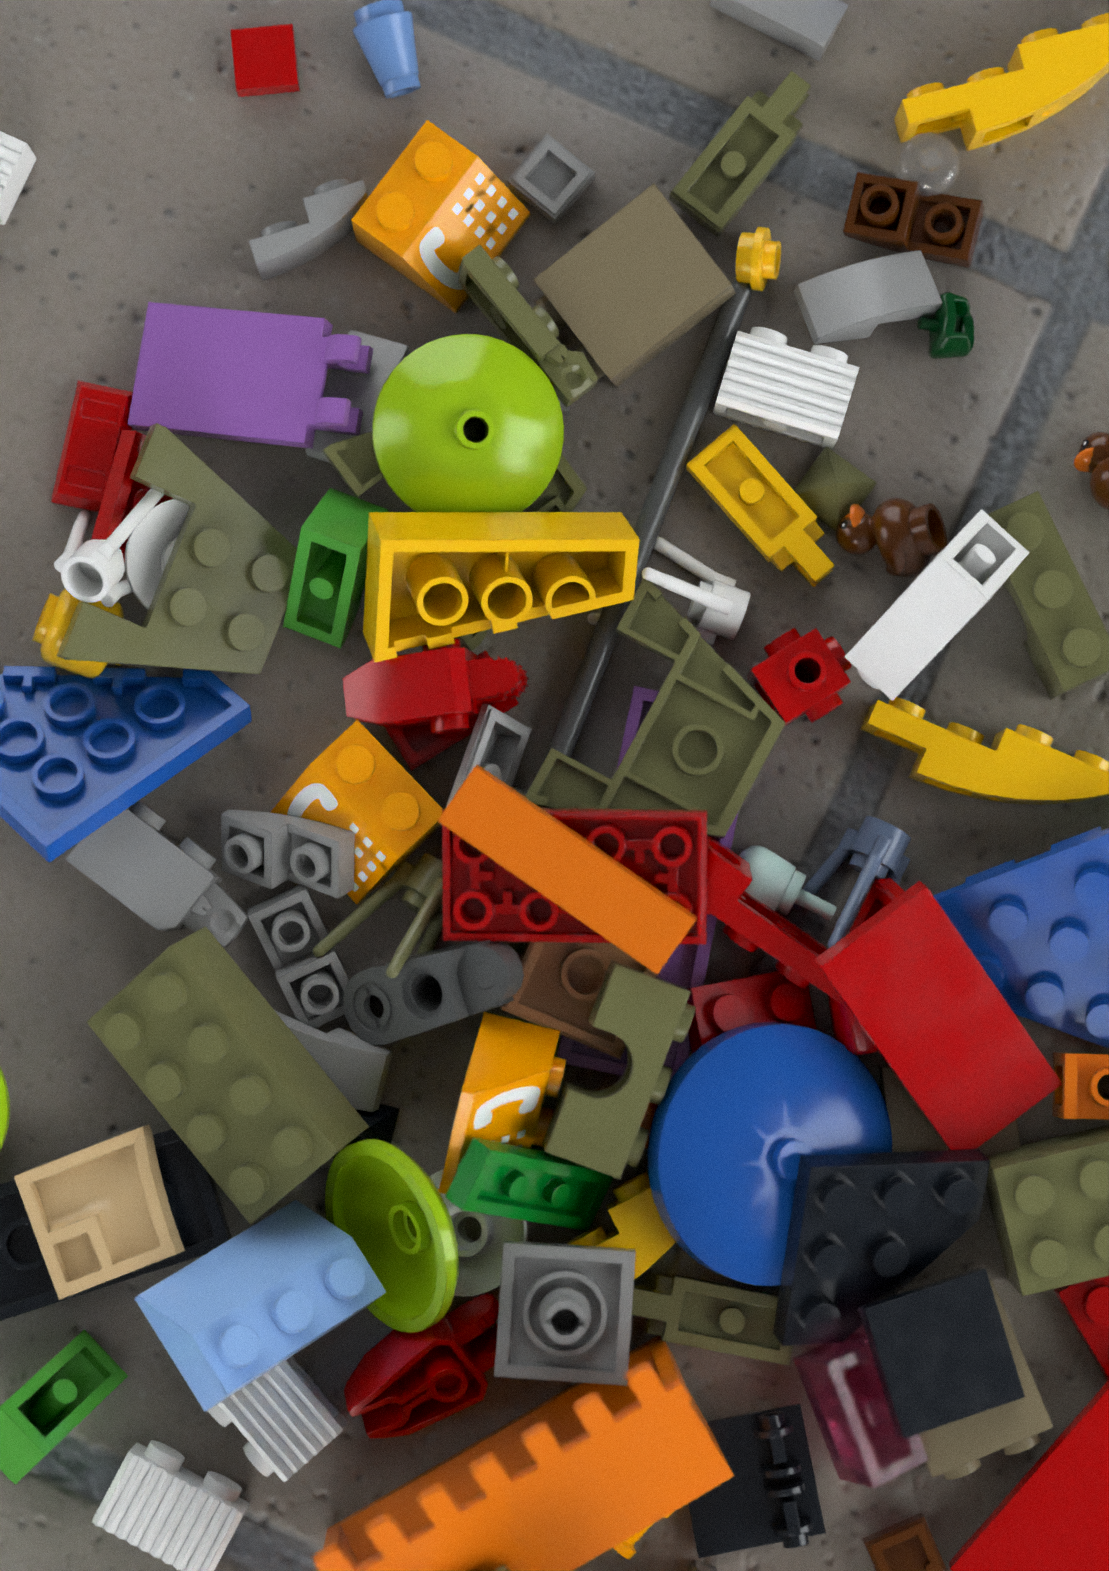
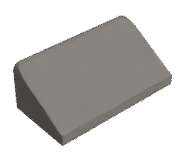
M710 0L711 7L819 62L849 6L840 0Z
M482 704L446 807L477 764L512 788L532 729L491 705Z

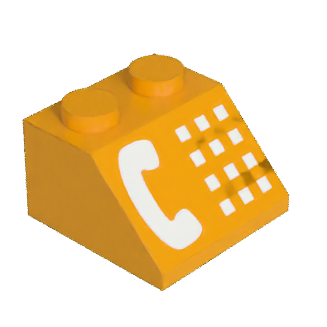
M426 120L351 219L358 243L454 313H457L469 297L458 284L462 257L478 245L482 246L491 259H494L496 256L499 257L529 218L530 211L477 155L429 120Z
M356 720L310 763L270 813L310 819L355 832L354 889L348 892L347 895L358 905L441 826L437 820L442 815L443 809L377 739Z
M484 1012L459 1099L438 1190L439 1193H447L457 1173L458 1165L466 1154L473 1137L530 1149L532 1144L543 1147L542 1142L554 1109L542 1107L544 1095L557 1098L566 1064V1059L554 1057L560 1034L559 1030Z

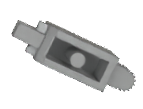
M141 800L78 842L65 859L156 930L175 931L185 929L187 926L194 931H198L206 926L223 947H228L249 920L247 913L219 885L223 879L210 869L217 859L187 836L180 845L160 831L166 820Z

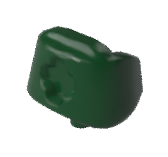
M951 292L939 294L942 304L934 316L928 318L920 317L918 320V329L927 330L930 334L928 354L933 359L965 357L972 350L974 344V322L970 313L969 301L966 297Z

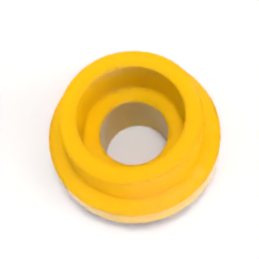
M757 227L755 233L742 232L739 237L735 272L737 282L750 284L751 289L754 291H764L768 279L778 278L781 264L780 241H771V232L768 227Z

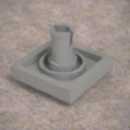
M504 1240L494 1377L627 1386L625 1374L628 1372L635 1249Z

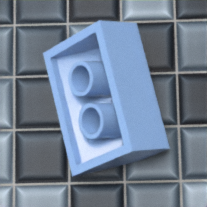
M294 1200L142 1292L135 1298V1301L202 1409L206 1412L364 1310L385 1294L386 1290L349 1234L299 1201Z

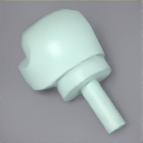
M759 845L750 846L739 854L740 857L750 864L753 881L745 890L749 895L775 911L776 909L784 915L789 913L795 903L829 921L832 919L837 906L801 889L806 879V874L795 870L796 867L771 850Z

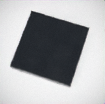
M975 1268L858 1307L897 1437L905 1439L1025 1397L985 1268Z

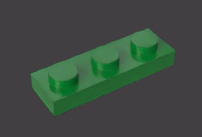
M473 1137L466 1154L458 1165L457 1173L445 1198L464 1211L588 1231L614 1177L545 1151Z

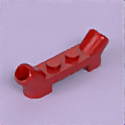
M707 835V915L712 914L725 923L726 926L723 928L725 934L743 949L754 953L759 947L777 959L778 962L775 966L778 971L795 985L806 989L811 983L826 993L829 999L834 1039L845 1045L848 1051L855 1055L877 1052V1048L814 961L815 958L828 948L745 891L753 881L749 862Z

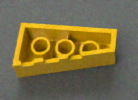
M369 512L363 634L374 663L396 658L398 651L423 645H427L428 649H434L454 644V638L491 629L493 634L517 629L518 622L550 615L552 619H557L634 600L640 539L622 512Z

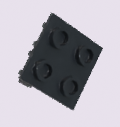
M800 1403L707 1421L734 1476L688 1503L698 1558L783 1542L784 1548H797L809 1544V1536L826 1533Z

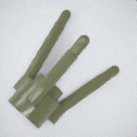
M424 854L415 867L403 861L388 882L330 931L313 948L314 956H324L401 888L406 890L401 901L409 909L417 913L388 965L386 975L389 978L397 977L428 924L429 926L416 954L434 950L443 929L442 861L429 854Z

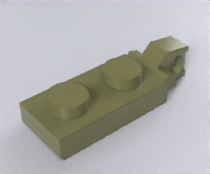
M791 71L770 98L760 90L752 98L747 96L670 193L669 200L719 238L795 142L798 132L803 127V123L796 119L794 115L809 97L807 92L811 85Z
M478 245L462 257L458 284L503 339L523 351L543 370L563 405L567 408L589 392L596 385L598 377L583 352L567 350L564 344H560L557 339L559 331L556 324L542 307L536 305L531 308L517 291L519 282L509 265L498 256L491 259L481 245Z
M657 1274L654 1288L639 1285L633 1286L632 1315L648 1318L646 1333L661 1336L662 1341L790 1365L793 1345L782 1346L773 1334L778 1294L673 1274L672 1277Z

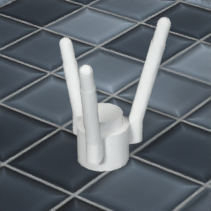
M151 488L106 540L93 539L82 544L91 516L86 510L79 512L64 553L54 562L55 569L61 572V579L65 589L74 598L88 603L101 601L104 606L112 607L122 596L133 592L127 579L120 581L125 568L124 557L119 548L164 496L163 493Z
M658 536L653 549L703 581H700L698 586H695L650 567L642 570V577L660 585L662 588L692 600L687 617L698 620L696 624H691L700 632L701 637L708 644L713 645L717 635L733 640L744 618L750 599V592L736 588V579L715 572L664 538ZM590 613L587 617L588 622L596 625L601 613Z

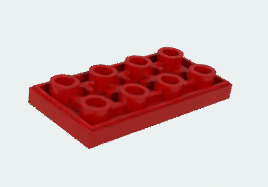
M541 808L697 917L696 921L680 944H706L707 810ZM442 825L443 941L490 940L504 942L611 943Z
M918 881L814 959L817 966L948 1150L977 1149L1062 1085L1056 1073L937 900L922 882Z
M1109 1380L948 1562L950 1570L1109 1571Z

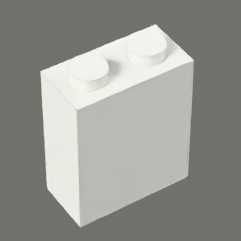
M981 509L848 652L845 658L857 668L860 677L868 685L881 690L893 701L993 596L1029 552Z

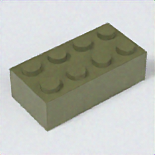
M206 926L169 946L87 1021V1024L250 1225L369 1127Z
M1109 1125L1021 1145L1020 1148L986 1156L990 1160L986 1189L1007 1280L1022 1296L1109 1276Z

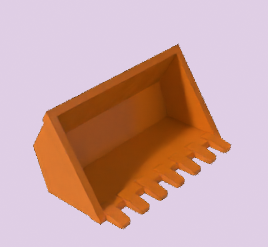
M656 1336L629 1352L628 1372L625 1374L627 1386L575 1383L327 1528L323 1550L313 1556V1561L319 1571H495L503 1564L510 1571H573L727 1481L734 1475L712 1430L686 1386L666 1341H662L661 1336Z

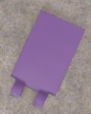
M148 302L128 425L139 431H149L151 425L158 423L177 435L313 449L315 430L358 436L360 435L363 410L351 407V401L347 398L323 397L327 370L338 369L370 374L373 348L361 345L362 339L357 335H331L333 325L325 318Z

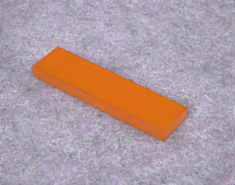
M478 764L474 766L437 820L657 975L697 919L695 915Z

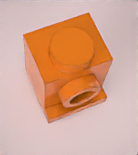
M1053 1052V1071L1062 1082V1085L1053 1091L1052 1116L1063 1119L1109 1120V1099L1102 1098L1097 1089L1099 1080L1109 1074V1054Z

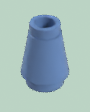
M381 0L356 10L354 17L357 26L352 32L379 85L383 88L385 98L403 96L420 89L412 12L404 10L402 0Z

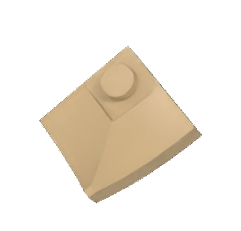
M150 1125L142 1126L14 1176L59 1300L185 1251L163 1184Z

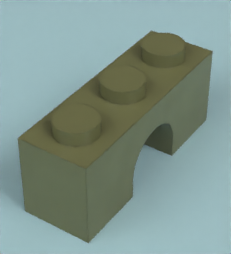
M1039 491L989 513L988 515L1029 552L1002 585L1008 590L1021 613L1027 631V641L1023 644L1050 700L1109 672V635Z
M610 961L588 1021L593 1027L612 1033L622 1039L627 1050L626 1069L622 1077L614 1085L603 1090H586L567 1082L564 1083L542 1142L545 1152L621 1179L626 1164L633 1167L637 1166L649 1133L648 1129L640 1127L649 1102L656 1105L660 1104L670 1081L672 1068L663 1064L672 1040L682 1043L693 1020L695 1006L687 1003L691 991L683 986L617 961Z

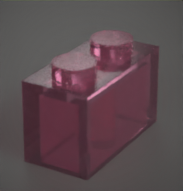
M852 1333L843 1342L823 1343L793 1358L839 1479L875 1488L928 1461L919 1434L905 1439L896 1435L865 1334Z

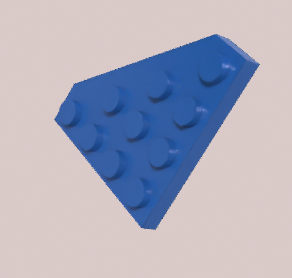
M4 666L3 674H0V817L50 863L251 723L250 705L211 671L183 669L182 677H147L146 670L141 668H105L99 676L86 678L81 675H57L56 667Z
M1101 826L1091 829L1052 844L1050 851L1016 863L1014 859L966 877L964 884L933 895L1014 1014L1109 1049V828L1102 830Z

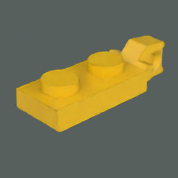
M735 424L730 426L686 464V470L768 563L772 561L781 572L792 563L812 587H815L833 571L832 568L835 565L815 543L825 534L816 523L817 516Z

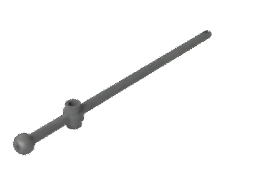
M737 280L732 283L736 294L723 303L634 527V531L640 539L635 593L642 578V570L647 566L730 354L737 331H739L752 292L751 286L748 283L737 282ZM631 601L603 607L541 766L551 748L570 758L572 757L620 635L616 633V628ZM512 785L514 790L524 797L526 796L527 790Z

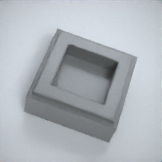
M546 134L508 178L507 187L552 224L556 225L593 182L595 172L549 134Z

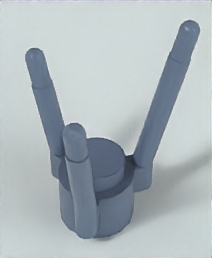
M866 816L858 831L847 828L839 846L806 883L803 890L813 895L817 894L850 854L853 855L848 865L859 872L860 875L835 924L827 944L828 949L846 936L873 880L883 879L887 874V878H891L900 885L901 878L910 862V859L904 853L911 841V837L901 829L881 819ZM795 903L793 904L795 910L803 909V907Z

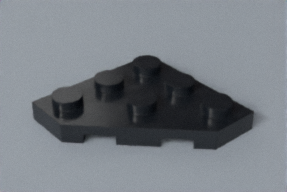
M979 1149L800 1156L773 1334L782 1346L843 1342L863 1324L858 1307L896 1295L980 1220L990 1160Z

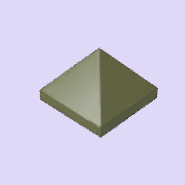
M825 447L794 491L814 512L818 520L836 532L839 521L850 513V506L852 504L861 506L877 482L831 449Z

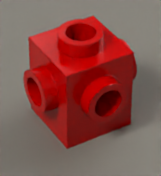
M793 628L766 645L763 649L769 658L751 668L747 674V678L758 695L786 723V726L806 714L812 724L841 706L844 702L838 693L851 683L845 672L851 669L852 666L845 658L846 653L833 636L824 640L818 629L815 628L801 637L797 629ZM802 668L807 670L812 677V683L801 682L795 675V669Z

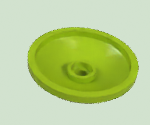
M458 334L442 337L426 343L407 355L393 369L383 384L377 397L372 419L373 449L380 471L395 495L414 512H522L543 493L550 483L559 464L564 440V424L560 403L550 380L543 370L528 355L515 346L500 339L478 334ZM471 417L480 419L485 426V435L477 443L469 441L463 433L464 423Z
M378 1139L361 1140L346 1146L336 1155L328 1172L325 1188L326 1219L353 1238L386 1290L385 1294L366 1308L385 1325L400 1332L415 1333L437 1324L448 1312L458 1281V1246L447 1206L437 1187L424 1169L413 1158L397 1147Z

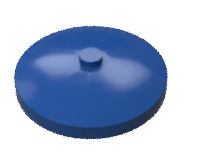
M779 1022L753 1023L728 1030L712 1038L687 1058L670 1080L663 1099L655 1111L649 1134L648 1174L651 1192L660 1218L676 1243L702 1266L742 1283L761 1286L780 1285L800 1156L892 1152V1132L887 1107L876 1081L863 1062L855 1054L848 1051L845 1045L827 1034L815 1029Z

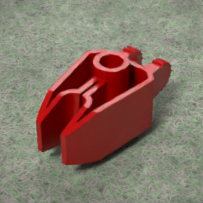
M454 638V644L434 649H428L427 645H423V652L398 655L396 658L376 663L372 659L342 678L346 717L391 729L431 725L432 734L462 732L470 729L469 721L477 719L482 704L506 701L507 698L511 700L514 697L520 698V694L526 693L525 688L529 687L527 685L529 678L526 676L527 671L522 669L523 666L520 664L516 665L515 661H509L507 657L502 659L499 656L496 660L492 657L477 659V654L465 647H461L460 639Z
M480 1294V1296L474 1297L472 1301H467L452 1312H447L437 1324L419 1332L406 1333L393 1329L363 1356L348 1379L343 1391L349 1414L352 1417L362 1414L366 1434L369 1438H389L413 1434L484 1399L488 1386L485 1372L495 1366L498 1324H495V1321L498 1319L499 1302L492 1294Z

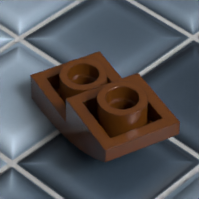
M857 172L843 233L844 236L898 253L921 250L924 259L970 268L983 217L984 205L982 200L921 191L919 182Z

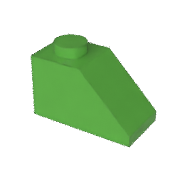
M329 488L301 526L283 627L338 648L343 646L359 609L360 599L365 589L369 512H388V509Z
M85 1329L0 1406V1470L14 1485L128 1377Z

